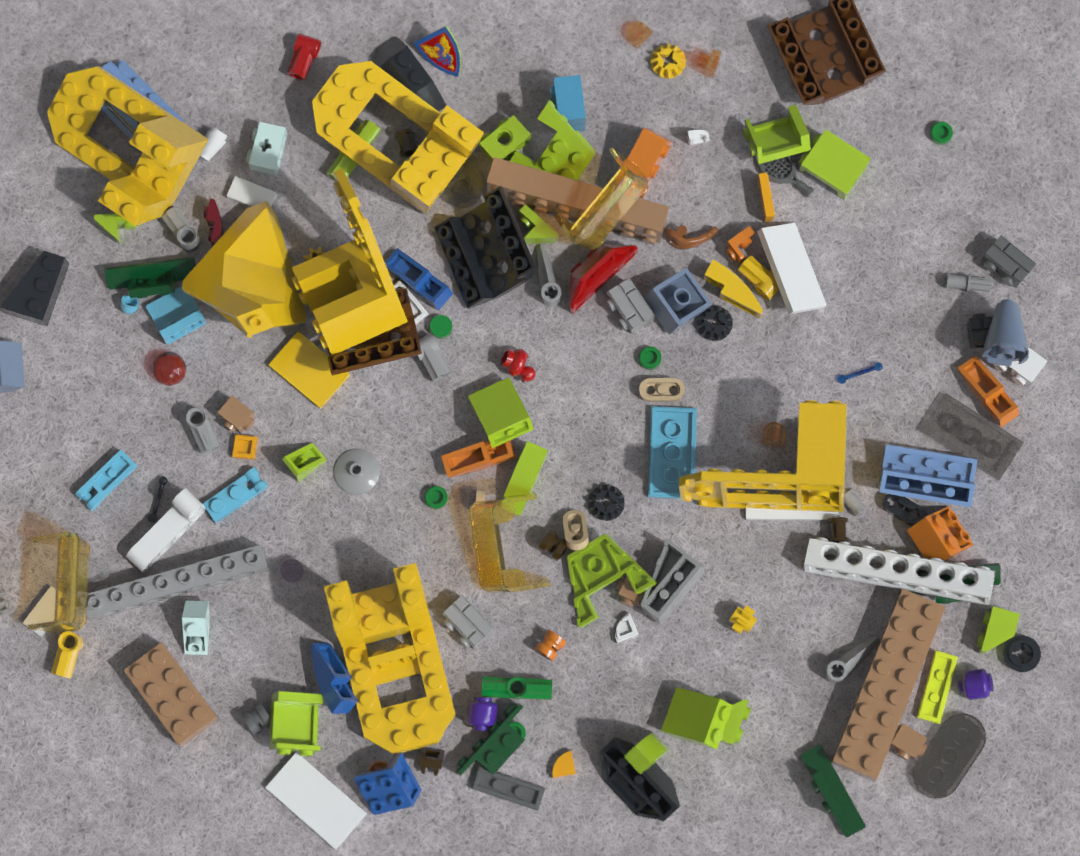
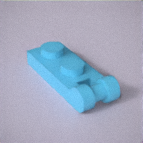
M120 450L75 495L80 500L83 499L90 511H93L138 466ZM93 488L98 491L94 497L89 493Z
M256 467L250 469L245 475L203 503L215 523H218L268 488L266 481H262L258 476L259 472ZM249 481L254 484L251 490L245 485Z

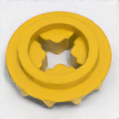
M667 43L666 45H659L652 52L650 64L655 74L662 78L670 79L677 77L683 72L686 58L684 51L677 45L674 46ZM672 54V61L674 63H668L664 68L665 60L662 57L667 58Z

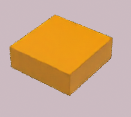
M235 434L232 458L255 460L258 437Z

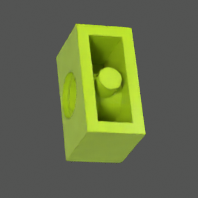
M513 115L509 119L507 117L504 118L497 125L498 128L494 132L486 133L481 138L479 145L480 150L491 162H493L494 157L508 161L516 150L519 152L531 142V134ZM501 137L510 139L507 144H500L498 140Z

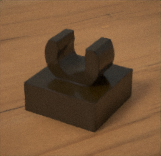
M422 747L418 766H421V773L425 774L426 767L434 769V776H437L439 769L442 768L445 751Z

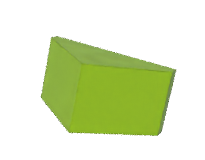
M312 442L284 456L282 460L300 482L327 459Z

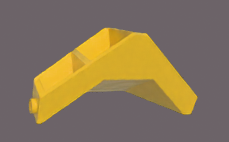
M267 201L247 208L183 280L182 290L184 293L213 307L248 338L271 328L306 322V311L298 295L300 290H296L291 279L295 277V274L292 270L291 260L278 217Z

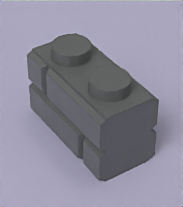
M1002 235L981 259L984 261L983 265L991 272L996 271L1002 276L1001 280L1010 287L1013 285L1016 288L1036 265L1033 260Z

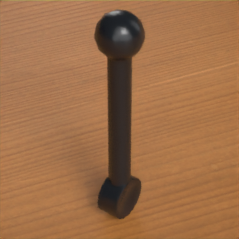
M165 476L159 478L160 485L152 513L147 517L151 523L157 520L156 512L164 485L168 482Z

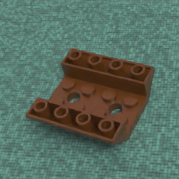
M829 0L827 7L792 21L786 17L767 25L803 106L823 104L860 89L886 72L853 0ZM817 30L822 34V38L820 40H813L810 38L809 33ZM837 70L840 73V77L832 80L828 77V71Z
M407 288L396 290L408 322L333 356L329 348H327L331 376L422 354Z

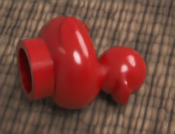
M519 348L515 350L507 349L504 352L500 364L506 367L509 375L514 377L520 375L522 383L532 381L536 376V371L533 367L525 366L526 360L529 357L526 351Z

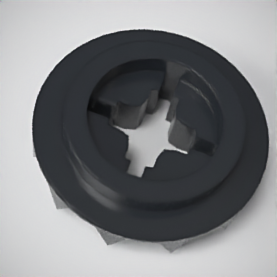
M711 305L697 317L699 333L710 341H719L726 338L733 327V318L729 311L720 305ZM717 314L718 322L722 325H717L714 331H711L712 323L708 322V320H713Z
M610 484L599 485L592 490L588 498L590 512L594 517L602 521L616 519L623 512L625 506L624 495L617 487ZM606 493H609V500L617 504H610L605 512L604 505L598 501L604 500Z
M1018 635L1011 638L1005 644L1003 655L1005 663L1012 670L1023 673L1033 670L1038 665L1041 658V650L1033 638ZM1021 644L1024 652L1032 654L1024 657L1022 664L1020 657L1012 654L1020 651Z

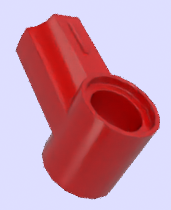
M301 33L298 35L294 45V55L287 71L289 76L306 81L313 59L317 58L320 51L321 40Z

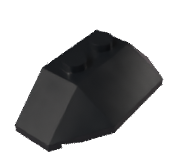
M397 36L377 49L374 64L438 112L447 106L434 81L409 47Z
M614 737L599 752L604 781L636 816L658 819V821L664 822L680 807L672 779L656 762L640 774L625 758L636 745Z

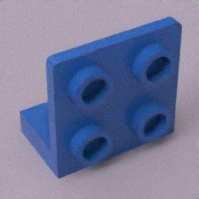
M402 752L394 754L386 768L357 774L354 777V781L373 815L413 807L422 791Z

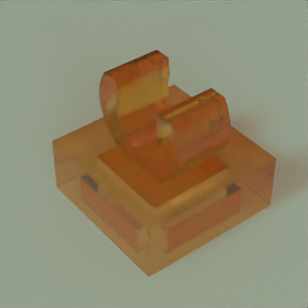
M713 49L711 56L704 53L699 54L696 65L706 68V77L713 79L721 58V52Z

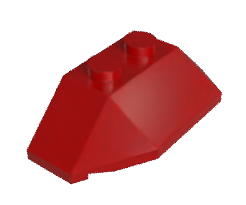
M602 245L599 249L597 247L593 248L586 256L588 259L583 264L577 263L570 271L572 274L570 275L569 312L573 315L637 255L638 248L635 245Z

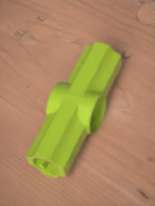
M365 119L355 134L372 145L380 134L381 129L372 121ZM339 151L340 155L327 171V175L335 180L333 172L343 168L348 178L355 167L359 165Z

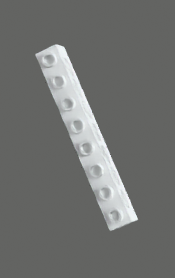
M822 537L809 539L804 562L805 572L985 605L990 604L995 571H991L984 566L974 568L968 567L961 562L946 563L939 558L923 559L916 554L901 555L894 550L879 551L866 545L856 547L844 541L839 543L829 542L828 539ZM828 554L837 556L834 560H827L825 558ZM857 558L859 562L857 564H850L848 560ZM874 562H880L882 564V566L877 569L872 568L870 565ZM897 566H902L905 568V571L898 573L893 569ZM925 570L929 574L925 577H920L917 575V572ZM944 574L950 575L952 577L949 581H943L940 579V577ZM965 579H973L975 583L973 585H966L963 581Z

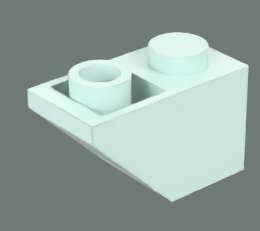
M185 601L182 615L184 654L208 655L209 601Z

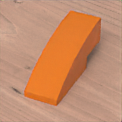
M976 355L957 368L966 384L1000 428L1019 415L1018 406L1006 394L1004 386Z
M512 440L494 448L491 447L489 441H482L442 455L441 458L447 477L451 478L517 459Z

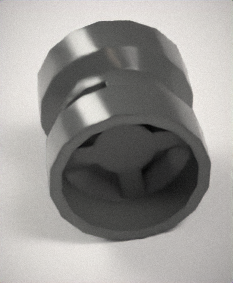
M262 703L255 706L253 712H246L242 715L253 735L260 732L261 727L270 725L271 716Z

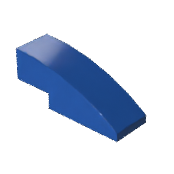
M397 248L385 261L388 271L438 311L453 295L446 284L433 276L428 269Z
M313 643L311 645L312 661L318 686L325 703L332 714H349L358 702L347 684L352 678L330 643Z

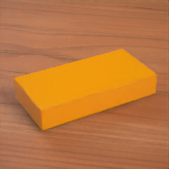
M767 172L759 173L757 181L764 222H772L775 213Z

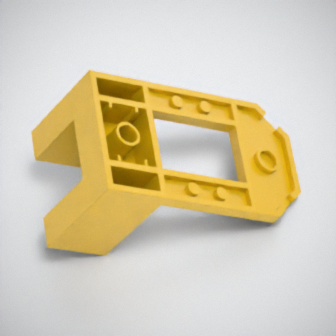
M372 61L339 65L312 101L317 134L425 215L477 147L484 132L448 105L441 113ZM375 94L428 133L408 162L405 160L401 167L349 129Z
M100 66L68 73L47 111L55 143L111 180L107 183L98 201L134 226L160 218L166 211L172 208L209 140ZM105 100L140 122L129 142L143 152L135 167L87 135Z
M343 168L333 172L336 180L333 182V187L337 196L341 197L339 202L344 213L348 215L346 220L350 228H355V231L352 232L355 240L292 267L295 277L291 278L296 290L301 289L302 291L298 295L303 306L308 304L315 316V320L312 323L317 334L322 333L318 337L323 348H329L332 356L408 322L367 218H364L359 208L361 204Z
M806 400L804 403L799 402L797 474H792L789 471H779L778 474H770L765 470L745 473L744 470L734 469L731 472H721L720 469H708L707 471L679 477L681 500L691 502L694 499L698 501L699 506L708 508L843 512L847 404H842L840 401L818 403L816 400ZM727 488L796 490L797 495H793L791 492L770 494L767 491H757L756 494H751L743 490H735L733 493H728Z
M416 563L393 568L396 583L352 594L347 581L324 586L334 630L343 648L347 669L352 677L350 681L353 694L358 700L356 706L364 738L392 755L439 743L448 725L456 715ZM411 633L427 697L381 708L374 675L368 660L369 655L366 644Z

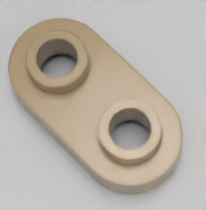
M647 378L639 386V395L646 402H677L683 397L685 392L683 382L677 378ZM652 387L655 392L649 395L646 392L647 388ZM675 387L677 393L670 394L669 389Z
M579 510L568 511L563 516L565 542L568 548L581 550L589 542L586 516Z

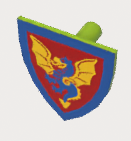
M447 25L414 42L423 57L435 68L446 74L459 77L461 53L458 43Z

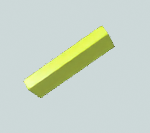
M934 651L917 718L940 724L957 656Z

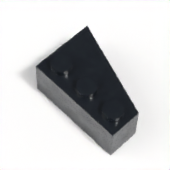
M43 251L0 306V309L7 315L48 326L69 267L67 259L63 256Z

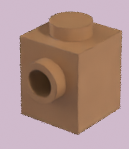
M233 395L217 412L225 421L223 425L231 432L235 430L239 433H242L244 430L248 431L255 422L254 412Z
M621 577L616 587V590L619 591L618 597L621 598V603L631 608L634 605L639 607L646 591L636 594L628 577Z
M903 723L894 735L890 746L897 750L896 754L907 761L909 758L914 760L917 756L921 758L928 746L924 744L927 737Z

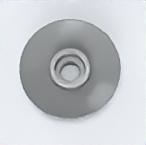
M353 449L339 457L335 464L334 475L336 482L344 491L351 494H363L370 491L377 484L380 476V467L377 459L370 452L362 449ZM356 466L361 468V471L358 474H354L352 472L353 468Z

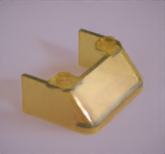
M612 147L609 149V152L621 168L574 225L559 214L555 216V219L570 241L590 250L600 248L603 245L605 238L636 200L644 195L648 189V179L640 168Z
M536 492L476 501L470 506L469 519L480 586L484 591L488 593L519 592L551 586L549 578L527 582L525 574L520 569L505 568L499 524L507 523L514 518L515 502L537 499Z
M67 531L32 537V542L58 546L54 621L28 625L27 630L52 633L81 630L87 622L86 605L90 553L88 541L77 533Z

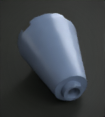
M1010 299L1002 300L996 305L983 347L982 357L986 356L987 362L991 364L1012 366L1013 361H1019V364H1022L1029 358L1020 308L1017 303Z

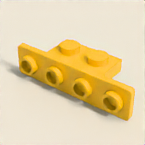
M399 645L393 651H377L372 654V657H368L376 686L421 674L413 645Z

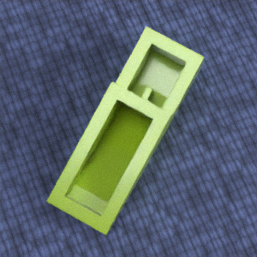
M527 441L499 508L521 516L547 458V449Z
M653 732L634 746L625 758L642 774L670 749Z

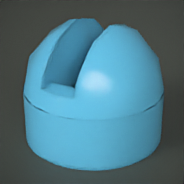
M129 294L124 295L120 303L121 310L126 314L135 313L139 307V299L136 297L130 298Z

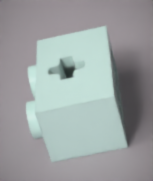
M259 122L258 128H254L252 134V141H254L253 149L248 150L246 162L249 163L251 170L277 176L288 135L286 127ZM266 145H269L270 148H267L266 152H263L262 148H266Z

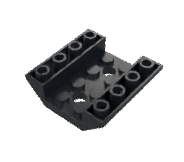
M502 186L484 195L485 202L461 217H449L434 227L467 309L502 297L532 279L536 271L535 263ZM487 221L491 225L489 233H487L485 230V224ZM504 262L508 266L506 273L502 271V264Z

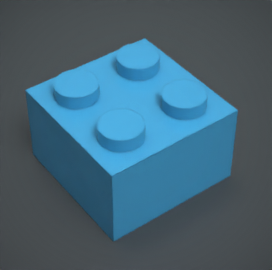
M581 76L553 78V86H550V101L554 103V108L568 119L567 122L575 131H585L586 115Z

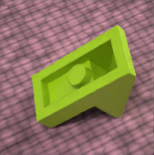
M526 204L519 210L520 222L528 229L533 228L524 237L526 244L556 243L559 240V234Z
M116 213L94 215L97 225L119 244H121L120 227H123L125 230L137 228V226H134Z

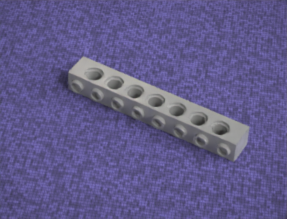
M257 545L81 596L87 618L93 621L270 571L263 546Z

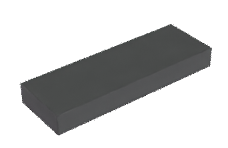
M480 766L471 788L536 811L539 810L545 792L543 787L498 772L493 775L486 768Z

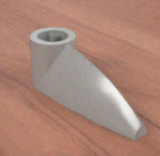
M538 245L537 274L541 300L546 306L555 307L561 301V288L558 285L553 266L544 246ZM548 291H552L553 294L557 295H555V298L550 299L545 294L548 295Z
M877 636L871 637L830 662L825 669L827 680L831 683L843 681L872 652L880 641ZM835 666V669L839 667L841 669L839 673L841 677L837 678V675L835 677L832 676L833 669L831 667Z

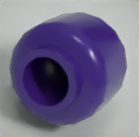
M984 668L966 670L963 672L962 679H958L960 693H965L968 700L988 698L990 692L994 691L992 675L987 673Z
M474 697V700L468 702L466 722L469 725H474L473 730L487 731L488 727L496 723L497 704L492 702V698Z

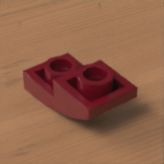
M210 198L209 205L204 207L203 218H206L208 226H214V228H210L208 234V241H211L213 247L223 236V223L215 199Z

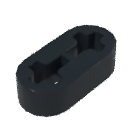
M892 494L885 496L883 500L884 510L904 523L913 526L924 518L923 508L910 499ZM895 497L898 499L897 504L903 508L900 509L895 506L892 509L889 507L890 502L887 500H892ZM907 509L910 512L914 509L917 510L919 519L914 518L913 521L910 520V514L904 510Z

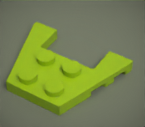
M548 100L537 119L556 130L549 144L537 162L517 150L509 161L578 181L594 157L596 150L578 130L575 131L567 122L568 119L554 108V103Z
M604 533L589 542L585 548L576 550L567 556L571 585L574 588L575 599L573 600L574 606L577 608V625L579 628H583L599 618L589 596L622 576L627 575L636 594H640L656 585L655 580L609 534Z

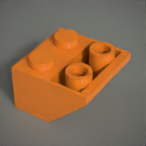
M950 506L925 517L907 530L923 557L929 560L931 558H939L946 562L974 545L968 532L964 530L956 513L952 511Z

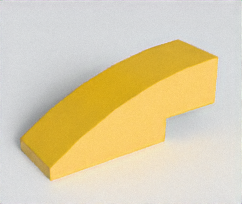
M713 259L703 280L722 289L720 299L760 319L763 309L750 289L737 275Z

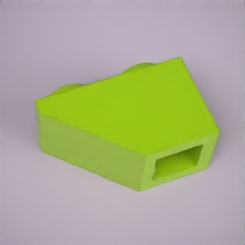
M992 606L989 611H985L982 624L985 625L984 633H979L976 646L980 647L978 653L984 654L1014 637L1020 614Z
M744 699L733 704L722 740L720 741L721 743L733 746L734 742H740L743 733L740 725L742 720L747 721L751 711V707H748L749 700Z

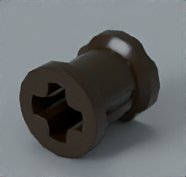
M403 129L394 134L395 139H398L401 149L399 154L401 157L413 155L418 148L414 142L413 129Z
M834 517L827 519V523L830 524L829 542H849V538L846 536L848 518Z

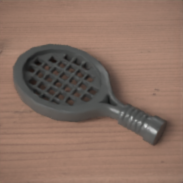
M787 156L785 159H776L775 163L770 161L769 163L759 164L757 161L760 173H766L765 169L768 170L769 181L777 184L792 183L807 198L814 192L812 187H809L797 178L796 164L791 156Z

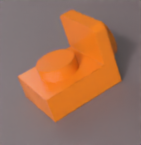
M750 226L728 240L726 245L728 256L733 261L737 260L739 264L743 262L745 257L739 248L741 247L743 250L753 243L752 239L755 232Z

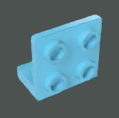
M182 286L175 289L174 293L165 295L146 306L167 345L207 324L193 297L184 293Z

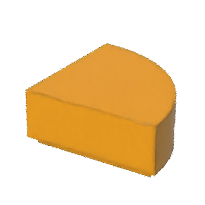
M572 751L562 754L556 760L552 771L553 778L576 774Z

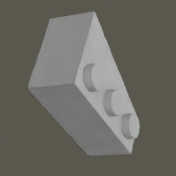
M668 538L665 540L664 548L660 558H658L652 576L656 585L646 590L641 602L643 612L660 625L664 623L705 573L703 565Z

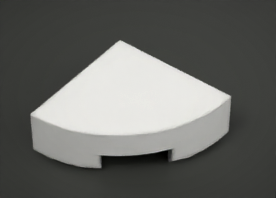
M688 131V145L709 142L708 131Z
M631 614L625 615L616 627V643L638 635Z

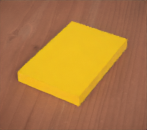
M299 331L269 364L271 369L320 409L350 376L349 372L331 376L328 355Z

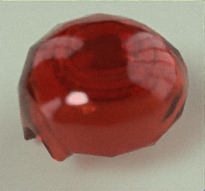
M170 351L158 354L152 364L154 378L160 384L167 386L179 384L185 377L187 370L183 358L179 354Z

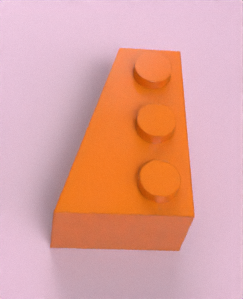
M643 128L612 188L620 193L643 199L649 189L647 184L651 178L654 179L660 169L659 164L667 156L673 141L649 128Z

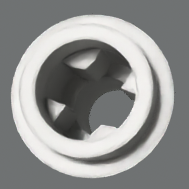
M213 126L210 131L207 130L205 137L209 140L200 155L208 161L223 147L227 135Z

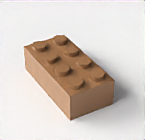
M162 642L124 670L179 746L183 747L219 720L216 713Z

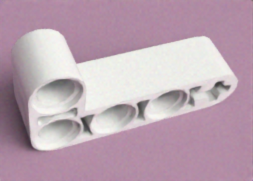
M188 489L182 490L172 501L173 507L127 553L126 557L142 573L146 572L205 512V506Z

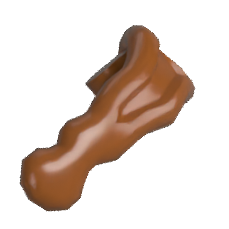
M681 225L676 231L668 228L666 236L668 242L673 247L685 250L698 247L709 241L712 237L716 236L718 228L714 226L707 233L699 237L686 238L687 227Z

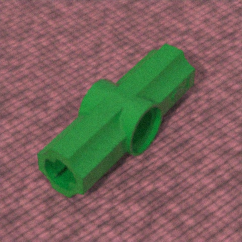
M483 677L482 697L511 698L515 700H552L553 680L521 677ZM521 683L524 686L523 692L520 694L512 693L510 690L512 684Z

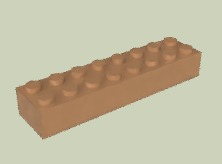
M496 157L493 159L486 182L487 193L502 186L508 201H512L514 206L522 208L526 204L529 207H533V210L538 213H554L557 218L563 220L572 218L584 226L593 224L599 226L598 228L605 232H611L612 230L621 232L620 235L626 238L639 237L647 244L654 245L655 242H661L668 219L669 206Z
M904 589L899 592L832 758V764L869 780H877L945 611V606Z

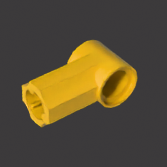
M752 256L748 257L739 267L738 272L755 286L756 291L769 301L779 291L772 270L768 271Z
M66 631L58 638L59 646L51 674L71 679L79 650L83 646V640L79 634ZM73 636L76 640L75 645L68 649L65 644L68 637Z

